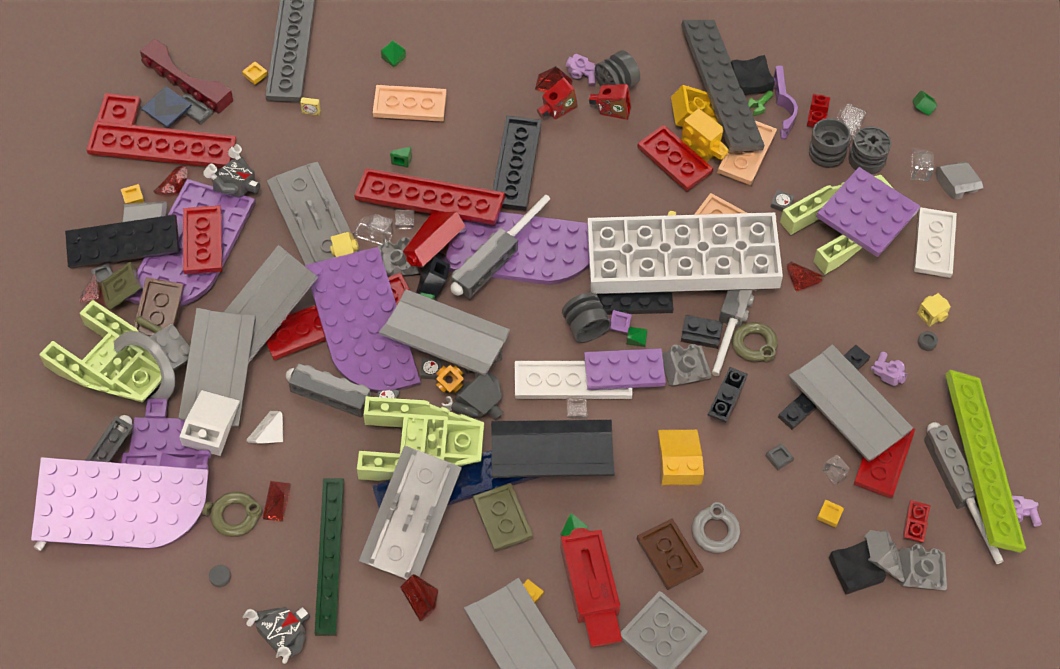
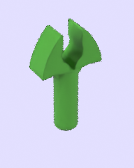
M768 91L756 101L750 98L748 103L750 110L751 108H756L753 111V116L765 113L766 108L763 105L773 96L772 91Z

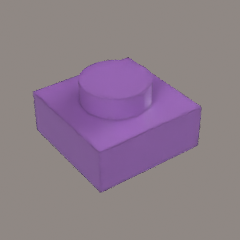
M613 310L609 330L627 334L632 315Z
M147 399L145 417L167 418L168 400Z

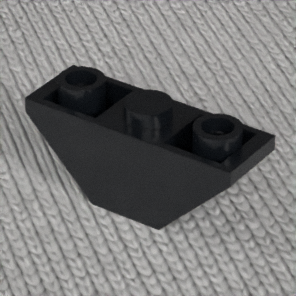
M438 252L423 266L416 291L417 294L425 293L434 295L435 298L437 297L446 281L450 267L446 255Z
M729 367L708 412V416L725 423L728 421L748 376L747 373Z

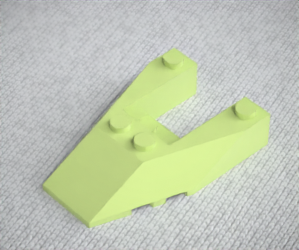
M882 175L874 176L893 188ZM845 182L833 187L828 185L787 207L782 212L780 223L792 235L819 220L816 217L818 211ZM842 235L818 248L813 262L825 275L842 265L862 247Z
M94 300L80 312V316L84 325L102 336L103 339L83 360L54 341L39 354L45 367L65 379L84 387L143 402L161 383L160 368L154 357L146 349L138 345H127L122 351L116 353L114 341L125 332H138V330Z
M366 396L364 408L365 425L403 427L400 454L359 451L357 464L359 480L381 481L391 479L404 445L457 466L481 461L484 422L462 414L460 416L450 412L447 408H439L429 404L425 400Z

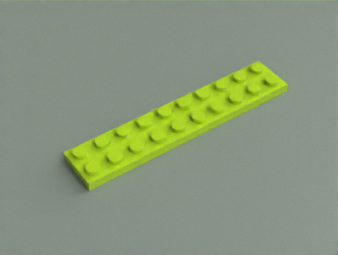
M949 370L945 373L988 543L990 546L1021 553L1026 550L981 380L978 377Z

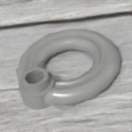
M715 502L696 515L692 524V532L695 541L704 550L712 553H723L733 548L738 542L740 526L733 513L726 509L722 503ZM718 510L720 514L715 515L713 511ZM721 519L726 523L728 534L723 540L714 541L706 536L704 526L708 520Z

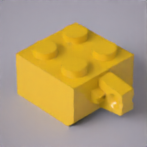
M698 108L684 120L681 140L704 161L708 162L714 156L721 160L729 151L721 142L723 127Z

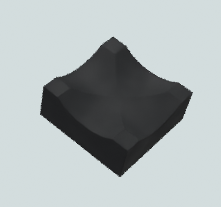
M765 55L750 60L731 61L732 68L744 95L773 91L775 81L769 71Z
M867 540L845 549L832 551L829 556V560L845 594L882 583L886 578L884 570L868 560L870 553Z

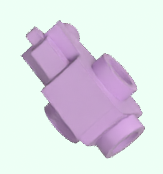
M574 54L573 57L569 56L566 67H568V72L571 76L579 79L582 75L588 76L589 86H595L594 63L589 62L588 58L578 54Z
M880 352L879 358L875 361V365L872 366L871 370L886 383L893 386L898 385V383L903 384L907 378L904 364L899 360H891L890 363H886L887 353Z
M1012 496L1019 523L1023 520V516H1030L1035 527L1040 526L1042 523L1037 512L1038 502L1024 499L1023 496Z

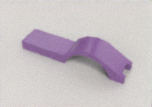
M776 66L773 76L776 103L788 110L791 115L789 119L782 122L783 129L780 130L781 139H786L795 124L798 106L796 101L786 94L783 66Z
M199 450L197 455L184 458L174 457L164 452L123 453L121 463L208 470L207 461L211 452L210 450Z

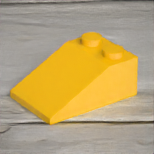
M682 85L671 96L675 125L683 127L684 120L698 108L718 123L707 92Z
M658 430L661 485H701L704 469L698 430Z

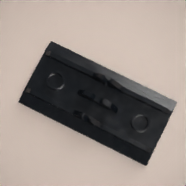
M612 420L491 421L492 478L615 475Z

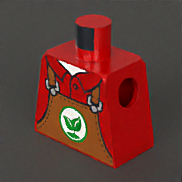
M563 77L543 94L544 105L538 108L537 112L541 118L550 114L554 119H558L577 108L575 88Z
M628 84L602 85L599 94H590L589 104L599 105L601 115L628 120L631 110Z

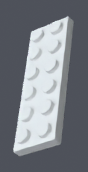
M515 361V399H632V388L587 390L584 361Z

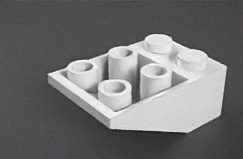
M201 390L181 431L180 441L182 446L197 450H210L211 454L221 456L240 401Z

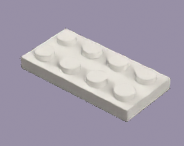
M920 207L918 212L914 272L951 278L953 274L957 213Z

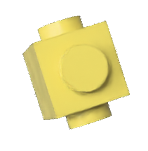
M346 232L331 236L332 245L330 248L333 256L339 257L355 253L359 250L357 239H354L353 233Z
M937 293L923 300L917 314L930 327L938 321H944L948 317L951 306L945 298Z

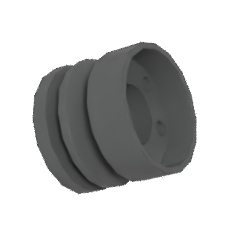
M624 50L618 51L611 55L610 58L604 59L595 65V76L600 86L628 84L630 88L640 81V71L636 61Z
M831 118L817 122L813 128L809 146L811 159L825 167H833L842 163L846 157L851 136L848 126L840 120Z
M874 126L864 127L857 131L848 156L849 164L854 170L860 167L870 174H876L884 168L892 144L887 132Z
M596 293L580 294L569 300L562 308V315L570 326V331L577 342L583 343L595 340L606 333L611 327V320L603 309V305Z

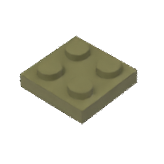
M131 262L100 283L105 304L109 309L121 304L124 299L131 294H135L141 288L135 266Z

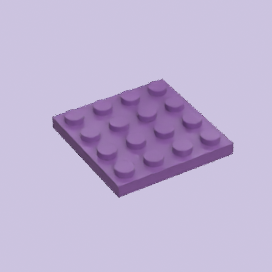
M859 167L818 211L816 217L876 257H879L919 211L920 205Z

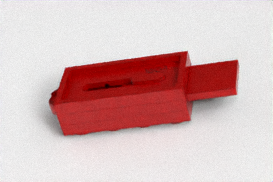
M584 527L574 529L571 535L561 537L560 549L578 623L585 622L591 648L622 642L616 617L619 615L621 606L602 530L588 531Z

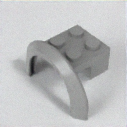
M173 324L150 337L137 331H129L120 335L114 341L116 353L122 351L127 345H138L146 349L156 360L161 372V385L158 391L150 398L168 399L175 387L174 371L188 362L190 346Z

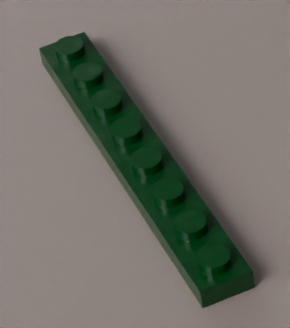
M323 478L315 636L337 635L344 492L343 478Z

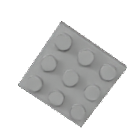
M659 591L620 633L622 641L654 669H676L707 635L708 631Z

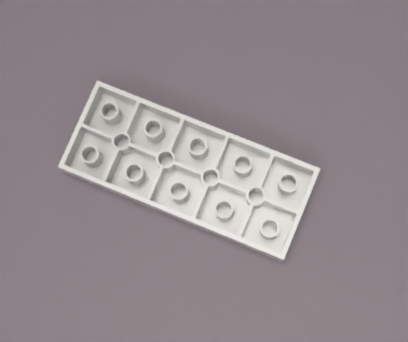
M775 213L588 218L587 231L591 293L780 288L783 274Z

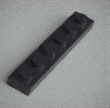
M857 345L844 355L857 370L870 359V356ZM802 393L779 413L778 418L793 430L817 407Z

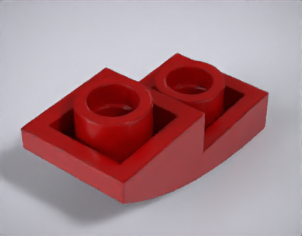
M813 94L806 126L814 127L817 122L826 119L830 97Z
M913 500L909 501L903 538L924 543L931 505Z

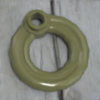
M751 322L740 326L734 332L732 343L734 350L744 359L770 362L775 357L778 340L772 328L763 323ZM750 333H760L765 337L766 345H763L760 350L754 351L748 349L744 345L743 340Z
M230 492L222 495L215 501L211 508L210 519L213 527L219 533L238 537L246 534L255 526L257 520L262 516L263 510L261 505L250 495L243 492ZM233 503L243 505L246 508L247 514L244 521L236 525L226 523L222 516L224 509ZM252 507L257 508L255 511H250Z

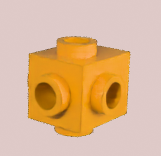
M449 365L447 368L443 366L436 373L438 375L435 379L438 382L436 386L443 393L446 391L448 393L451 391L456 393L463 386L461 383L464 379L462 377L463 373L457 366L452 367ZM447 376H451L453 378L452 383L446 382L445 379Z

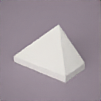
M270 411L246 441L257 444L283 442L282 413L280 411Z

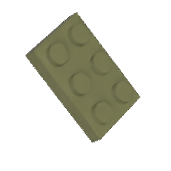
M511 483L473 496L474 503L494 552L533 539V534Z

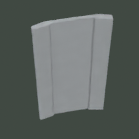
M309 163L267 180V184L304 264L307 265L335 258L336 256L332 255L330 248L332 245L331 236L346 232L351 233L319 163Z
M279 245L224 311V313L255 315L249 362L274 331L281 326L283 320H286L287 315L318 278Z
M406 289L400 302L387 323L379 331V334L485 376L506 341L510 329Z
M196 308L179 412L180 420L186 421L201 390L240 401L231 425L239 427L255 315H239Z
M833 344L812 361L789 375V378L868 462L883 453L913 429Z
M404 445L359 562L417 583L462 467Z
M519 578L482 600L464 607L466 614L500 669H576Z

